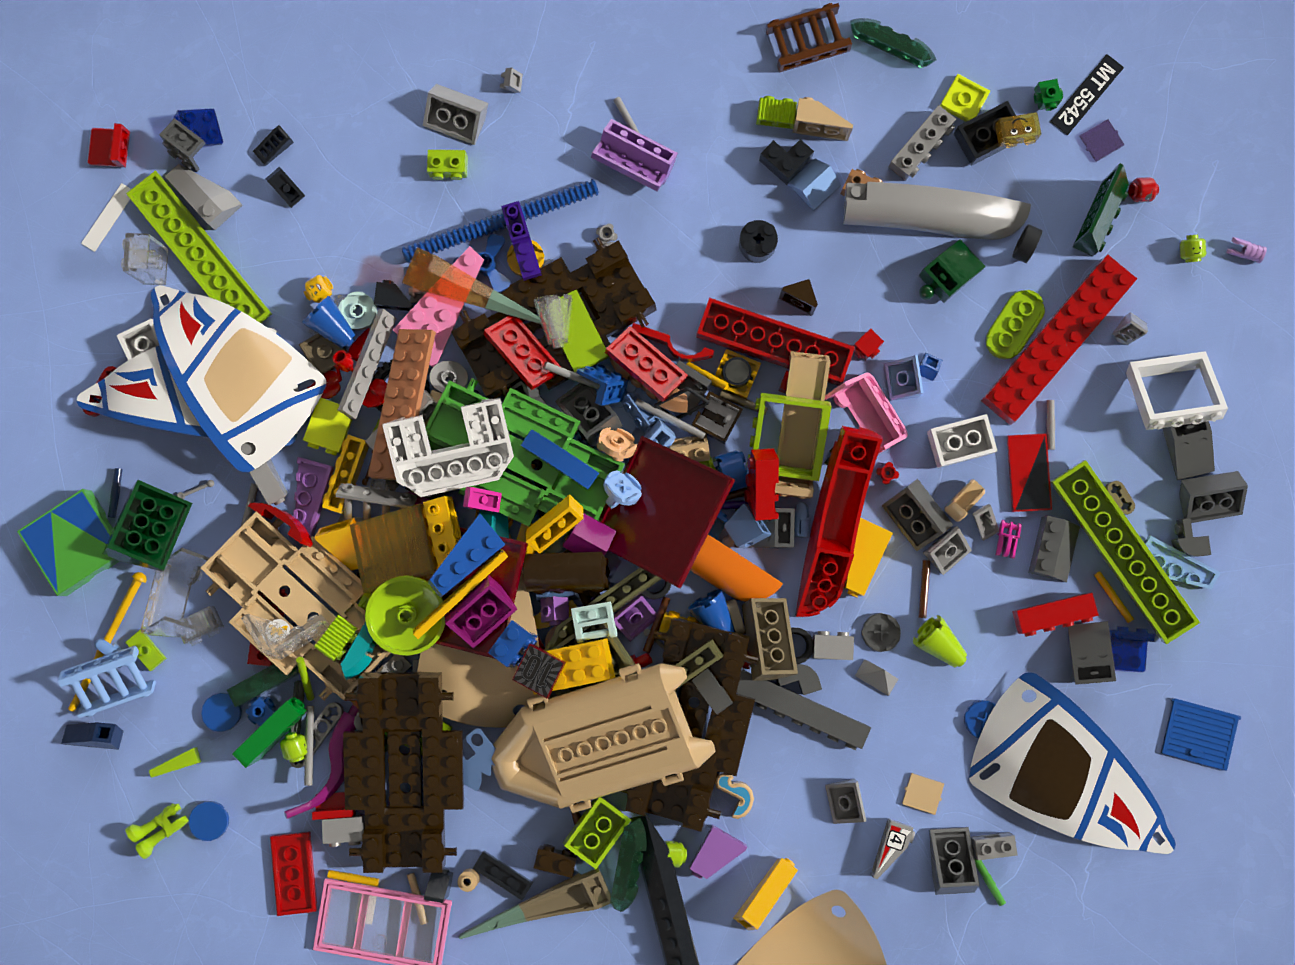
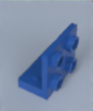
M600 364L577 369V374L600 385L596 393V404L603 406L623 401L629 380L623 378L622 374L607 370L606 366Z

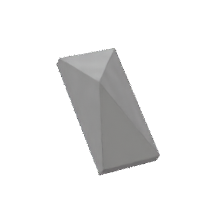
M990 504L982 506L973 513L983 541L999 532Z
M865 659L855 674L857 678L888 696L898 681V678Z

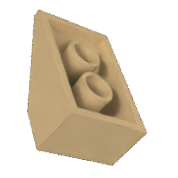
M799 98L793 133L844 141L849 140L853 124L813 98Z

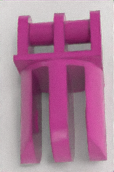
M1001 520L999 533L997 534L999 538L995 555L999 556L1002 552L1003 557H1008L1009 555L1010 558L1015 559L1018 539L1021 538V523L1016 525L1011 521L1007 523L1005 520ZM1004 528L1008 529L1007 534L1003 533ZM1012 530H1016L1015 535H1011Z

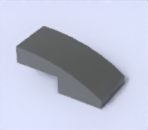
M706 669L692 680L716 714H719L733 703L710 669Z

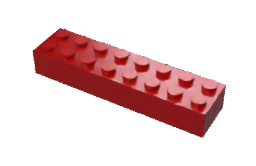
M710 297L696 337L787 369L790 366V351L827 355L830 359L827 382L840 386L844 381L855 349L854 346Z

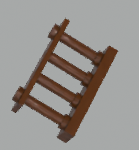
M828 3L822 8L783 20L775 19L767 24L766 34L774 33L781 53L777 63L779 73L850 52L852 47L850 37L844 39L841 36L835 18L840 7L839 3ZM826 17L835 39L833 43L829 44L824 43L817 20ZM810 23L817 44L816 48H806L799 25ZM792 28L799 49L798 53L793 55L788 53L782 30Z

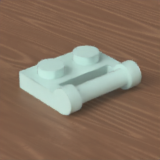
M611 601L571 609L578 644L591 639L608 636L610 638L617 637ZM602 623H607L608 625L607 629L585 633L582 630V627Z

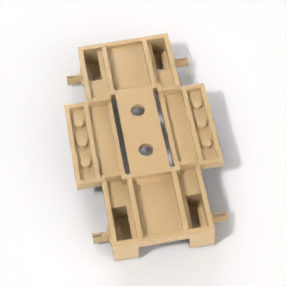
M255 512L200 568L214 582L205 591L212 596L219 588L223 589L243 607L229 623L285 675H288L297 666L296 659L303 657L306 666L326 685V688L318 696L325 701L333 692L345 701V692L354 693L353 691L358 688V678L362 673H370L384 657L387 658L391 653L377 644L373 653H368L367 655L372 658L370 664L360 674L346 680L341 668V663L345 656L340 661L337 659L334 662L314 648L336 616L283 567L286 565L340 614L342 618L358 628V633L366 621V611L359 607L357 602L361 599L368 586L319 544L313 536L311 537L312 547L303 545L298 550L278 530L284 523L282 520L277 518L271 523L266 521L258 512ZM283 586L290 588V594L286 597H282L279 594V590ZM261 591L316 643L313 645L267 603L258 592ZM311 612H316L319 615V620L316 623L308 621V615ZM275 619H282L290 626L289 637L280 643L271 641L266 634L268 624ZM349 643L348 646L345 648L347 652L349 651L352 645L351 643Z

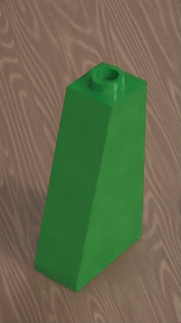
M295 697L287 700L232 755L245 768L261 760L307 712L304 704Z

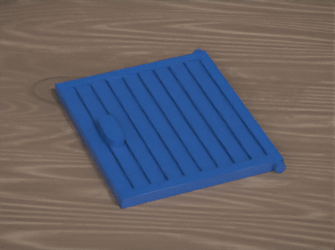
M1172 698L1171 701L1173 703L1161 753L1227 771L1238 721L1241 720V716Z

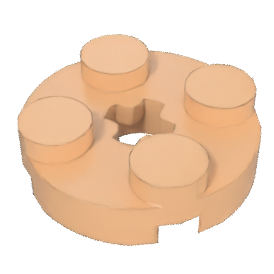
M611 427L605 428L600 432L597 448L600 451L612 456L614 460L619 462L634 454L637 444L634 443L635 438L629 432L617 428L616 431L610 430Z

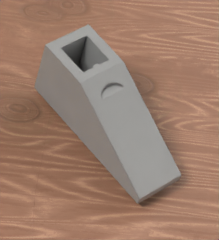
M1130 312L1122 319L1112 334L1118 342L1129 345L1147 334V323Z

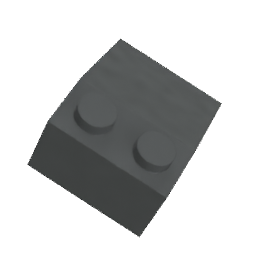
M579 383L555 402L564 414L581 421L577 430L588 445L594 448L597 446L598 437L603 429L611 427L610 430L616 431L617 428H621L623 425L618 415L609 405L600 406L595 403L597 391L593 387Z
M969 827L930 829L931 865L935 895L975 893L979 887V880Z

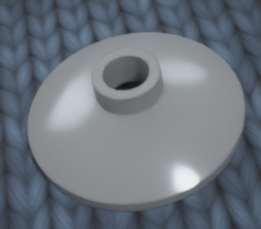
M442 361L432 368L430 383L436 391L443 394L448 384L446 380H451L465 388L468 382V374L461 364L454 361Z

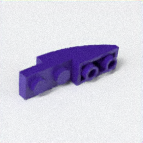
M516 201L501 206L523 280L541 276L542 274L520 202Z

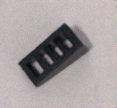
M278 125L253 152L266 166L294 142L282 127ZM280 135H281L282 138H283L282 141H280V140L278 139V137H279ZM274 140L279 144L277 147L272 143ZM268 145L273 149L272 152L266 148ZM262 150L267 153L268 156L266 158L261 153Z

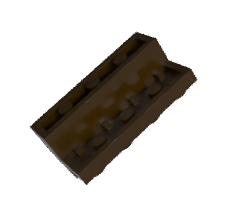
M602 552L525 554L523 578L526 591H532L536 594H544L545 592L561 594L564 591H573L575 593L593 591L598 593L603 590H609L610 583L605 575L606 558Z

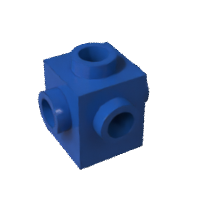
M264 696L252 699L248 703L249 708L245 712L248 714L247 718L250 722L260 727L277 709L274 707L275 703L273 700Z

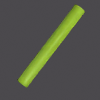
M298 657L296 663L308 701H312L315 697L303 657Z

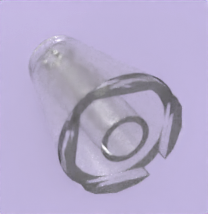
M563 294L564 298L557 295H549L534 299V305L548 345H552L553 348H563L564 344L568 343L573 300L572 295Z

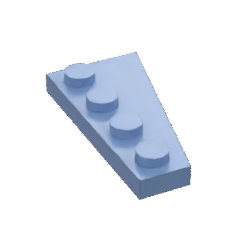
M1150 535L1145 541V545L1169 579L1212 590L1221 572Z

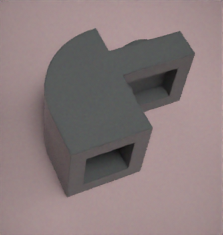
M1191 518L1176 520L1175 533L1179 539L1171 540L1173 547L1190 557L1211 555L1209 536L1193 537Z
M797 664V675L777 679L779 686L798 681L802 695L822 690L817 673L811 667L803 664Z

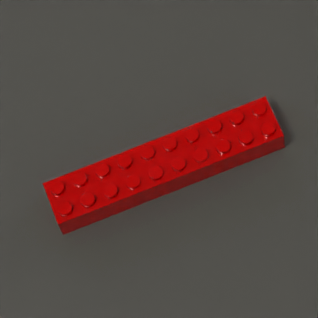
M1107 254L980 401L1009 425L1015 423L1134 284L1137 278Z

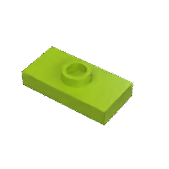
M140 629L125 642L129 647L136 645L139 650L137 657L149 671H153L167 659L143 629Z

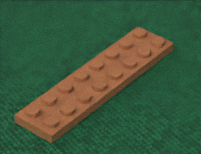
M399 329L384 397L385 401L382 407L368 473L370 478L396 480L382 424L402 417L419 416L436 334L433 330Z

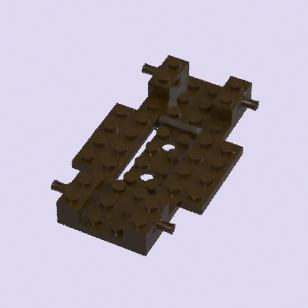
M599 237L593 240L597 251L585 258L587 264L570 272L564 260L560 257L540 268L541 276L527 280L522 278L500 293L532 313L538 314L544 311L542 306L574 290H577L578 293L581 292L579 296L605 348L611 344L608 340L609 336L637 321L644 328L645 325L649 324L645 317L657 311L654 300L647 288H644L630 264L628 255L620 241L618 240L604 247ZM464 310L459 313L464 323L451 331L466 357L485 396L488 399H496L503 395L505 398L510 387L523 380L483 333L485 329L509 315L497 312L487 318L484 313L475 319H470L467 311ZM546 314L539 315V317L550 323ZM532 321L525 324L533 335L536 330L542 329L545 335L537 340L562 368L574 372L552 325L546 326ZM557 374L546 381L545 384L548 390H551L569 380V378Z
M674 617L671 619L670 627L666 633L655 630L653 638L664 641L663 664L675 666L703 645L714 640L724 657L706 669H710L733 703L719 714H716L712 709L705 739L713 742L715 753L699 768L682 773L683 781L664 786L660 779L619 792L627 793L628 800L625 811L643 816L647 812L682 822V827L702 832L708 816L716 819L720 818L721 811L710 809V800L717 772L737 776L755 699L737 694V689L745 662L757 665L759 657L747 654L750 636ZM693 677L682 685L679 703L692 736L702 739L710 705L692 680L695 678ZM691 697L699 699L700 704L698 707L692 708L689 705Z
M442 672L362 673L358 678L357 693L345 692V701H357L359 718H362L363 731L343 732L345 810H365V830L362 834V847L349 848V856H361L363 873H383L386 867H422L423 873H442L446 865V856H457V847L445 848V810L464 809L463 730H443L442 700L454 701V692H442ZM385 732H388L390 806H387L385 792ZM420 732H422L424 806H422ZM402 744L408 745L410 752L402 754L399 751V746ZM408 783L411 786V790L407 793L402 792L400 785Z

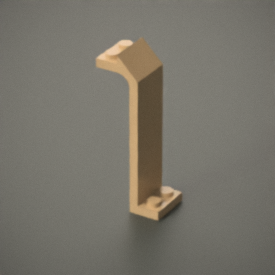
M790 351V366L785 396L825 401L830 368L829 356ZM784 404L777 450L779 465L812 469L821 414L820 408ZM779 476V483H776L775 494L783 497L793 496L800 499L813 498V480Z

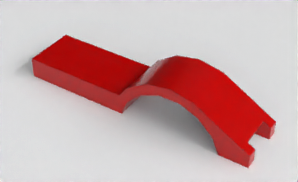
M636 323L632 325V328L644 338L666 345L672 356L681 362H696L713 358L715 350L706 347L695 355L681 354L673 348L670 342V335L647 327L642 328L641 325Z

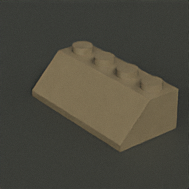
M751 598L742 605L746 636H750L748 653L749 655L759 657L757 665L750 663L752 681L774 680L797 675L798 671L786 598Z

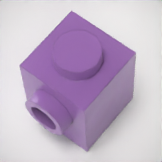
M552 596L540 599L542 623L558 626L569 618L568 597Z

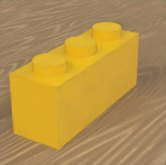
M569 494L526 529V543L540 554L583 520V506Z

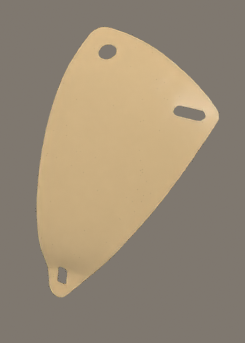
M522 569L514 602L517 610L511 615L510 622L514 620L528 632L537 635L530 595L524 585ZM537 636V638H536L537 643H536L535 646L539 647L538 636ZM434 644L426 651L420 653L417 672H442V690L454 692V701L442 700L443 717L474 726L504 728L516 716L513 713V708L517 705L527 706V698L536 696L533 694V691L512 680L518 666L515 668L506 667L497 659Z

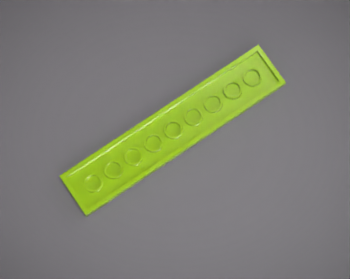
M156 170L126 193L210 298L228 304L260 323L272 315L270 310Z

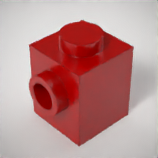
M870 328L853 345L855 347L854 354L865 361L869 357L873 359L880 352L878 348L884 341Z

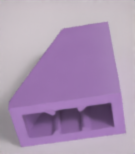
M712 824L689 865L690 870H692L691 874L699 879H702V877L708 879L746 851L747 844Z

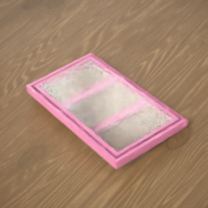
M326 878L323 886L313 950L393 965H442L452 900L446 899L444 903L424 900V895Z

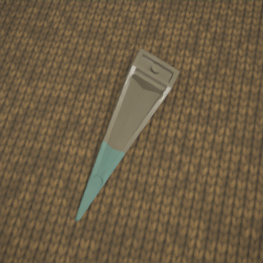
M598 867L582 875L578 873L572 878L459 934V939L541 918L596 910L613 903V897Z

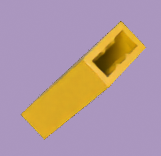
M860 518L854 558L844 586L848 590L847 594L856 598L865 595L893 534L863 518Z
M788 858L777 859L733 919L748 931L758 930L798 871L794 867L795 864Z

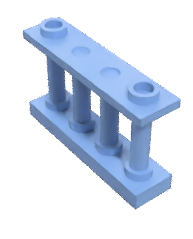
M136 645L61 671L57 680L60 687L72 686L82 704L77 714L78 718L90 717L96 712L139 697L144 698L153 693L156 684L155 680L145 683L135 664L139 653ZM123 665L127 666L137 686L127 689L116 668ZM103 672L109 673L119 692L108 695L97 675ZM86 678L90 679L100 699L90 702L79 681Z

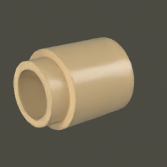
M471 868L465 869L458 877L457 883L462 891L470 892L478 885L480 877L476 870ZM465 879H470L471 883H467Z

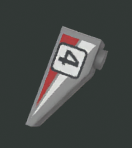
M887 819L871 872V876L874 879H878L908 848L909 843L913 842L915 832L912 826L893 819Z

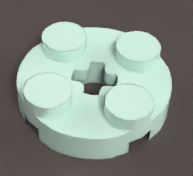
M363 292L348 294L338 307L352 330H364L371 327L377 314V307L374 305L373 299ZM360 306V309L363 311L359 316H356L353 310Z

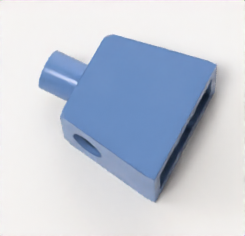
M744 503L725 523L724 527L729 535L722 539V542L729 548L736 545L738 548L745 549L769 537L771 533L762 520H755L749 504Z

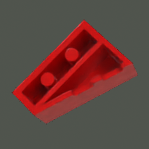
M774 448L751 450L750 458L747 459L749 474H746L747 490L744 491L745 502H748L756 521L778 519L779 513L776 512L775 501H779V495L775 494L776 483H779V458Z

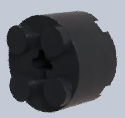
M763 220L748 222L743 227L739 238V250L748 261L761 263L774 254L778 242L775 227ZM756 239H760V244H756Z

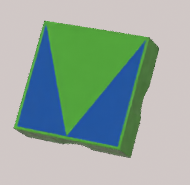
M81 489L17 531L57 596H68L88 583L98 573L120 562L102 554L114 528L109 523L105 511L91 490Z

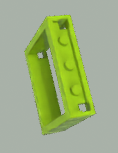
M761 393L760 398H756L755 409L758 410L757 417H753L752 428L755 429V434L750 436L749 447H753L752 450L759 449L766 401L821 409L812 469L779 465V476L819 481L832 407L831 402Z

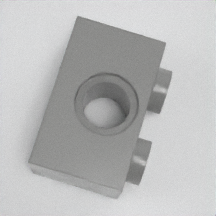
M1010 832L970 837L974 858L977 860L1018 856L1015 835Z

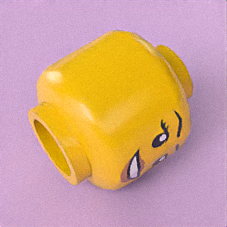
M316 275L305 283V291L303 292L309 301L313 300L316 303H320L327 296L332 295L333 285L326 276Z

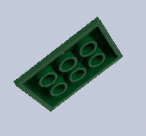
M1119 163L1102 181L1072 246L1073 248L1091 256L1103 250L1106 244L1104 242L1105 236L1111 233L1113 229L1111 223L1113 219L1118 217L1121 211L1119 205L1125 201L1129 193L1126 191L1129 182L1123 164Z
M137 480L128 495L102 554L121 562L163 572L193 503Z

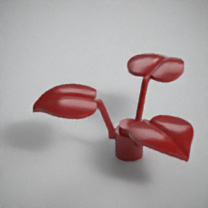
M370 328L366 329L356 339L348 353L344 350H339L333 355L332 360L336 364L334 367L337 372L328 371L323 374L326 379V387L321 398L330 399L340 392L341 371H351L353 373V360L358 361ZM382 379L373 380L362 404L368 408L382 405L385 401L387 383ZM316 381L308 388L315 386Z

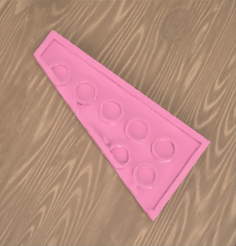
M471 246L465 250L393 329L397 335L399 329H427L435 331L436 334L429 363L432 367L438 364L451 331H453L459 318V313L463 309L472 285L484 262V259Z

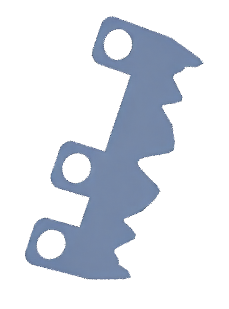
M476 728L466 736V741L476 754L468 760L463 756L464 785L478 791L482 782L481 773L491 776V765L495 766L492 756L496 748L482 730ZM474 734L482 736L483 744L481 746H475L472 743L471 738ZM421 780L422 806H424L423 781ZM406 783L405 788L409 792L411 786Z

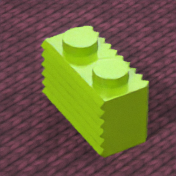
M772 96L761 97L759 99L756 125L793 129L797 102H793L789 98L777 100Z
M338 615L314 648L332 661L336 662L337 659L340 661L347 653L345 648L349 643L353 644L359 629Z

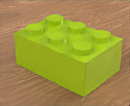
M602 797L596 798L591 802L592 807L586 809L562 842L566 848L594 869L598 868L631 821L628 816Z

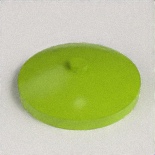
M415 576L391 578L376 588L367 603L365 620L368 632L381 648L393 654L406 656L426 651L440 638L445 627V617L443 616L419 639L413 635V629L444 600L422 578Z

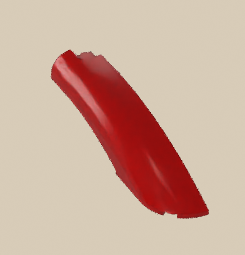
M842 426L838 441L834 442L811 527L802 571L796 617H810L820 614V611L827 607L831 608L843 592L854 558L856 537L867 489L883 440L874 431L862 427L856 429Z

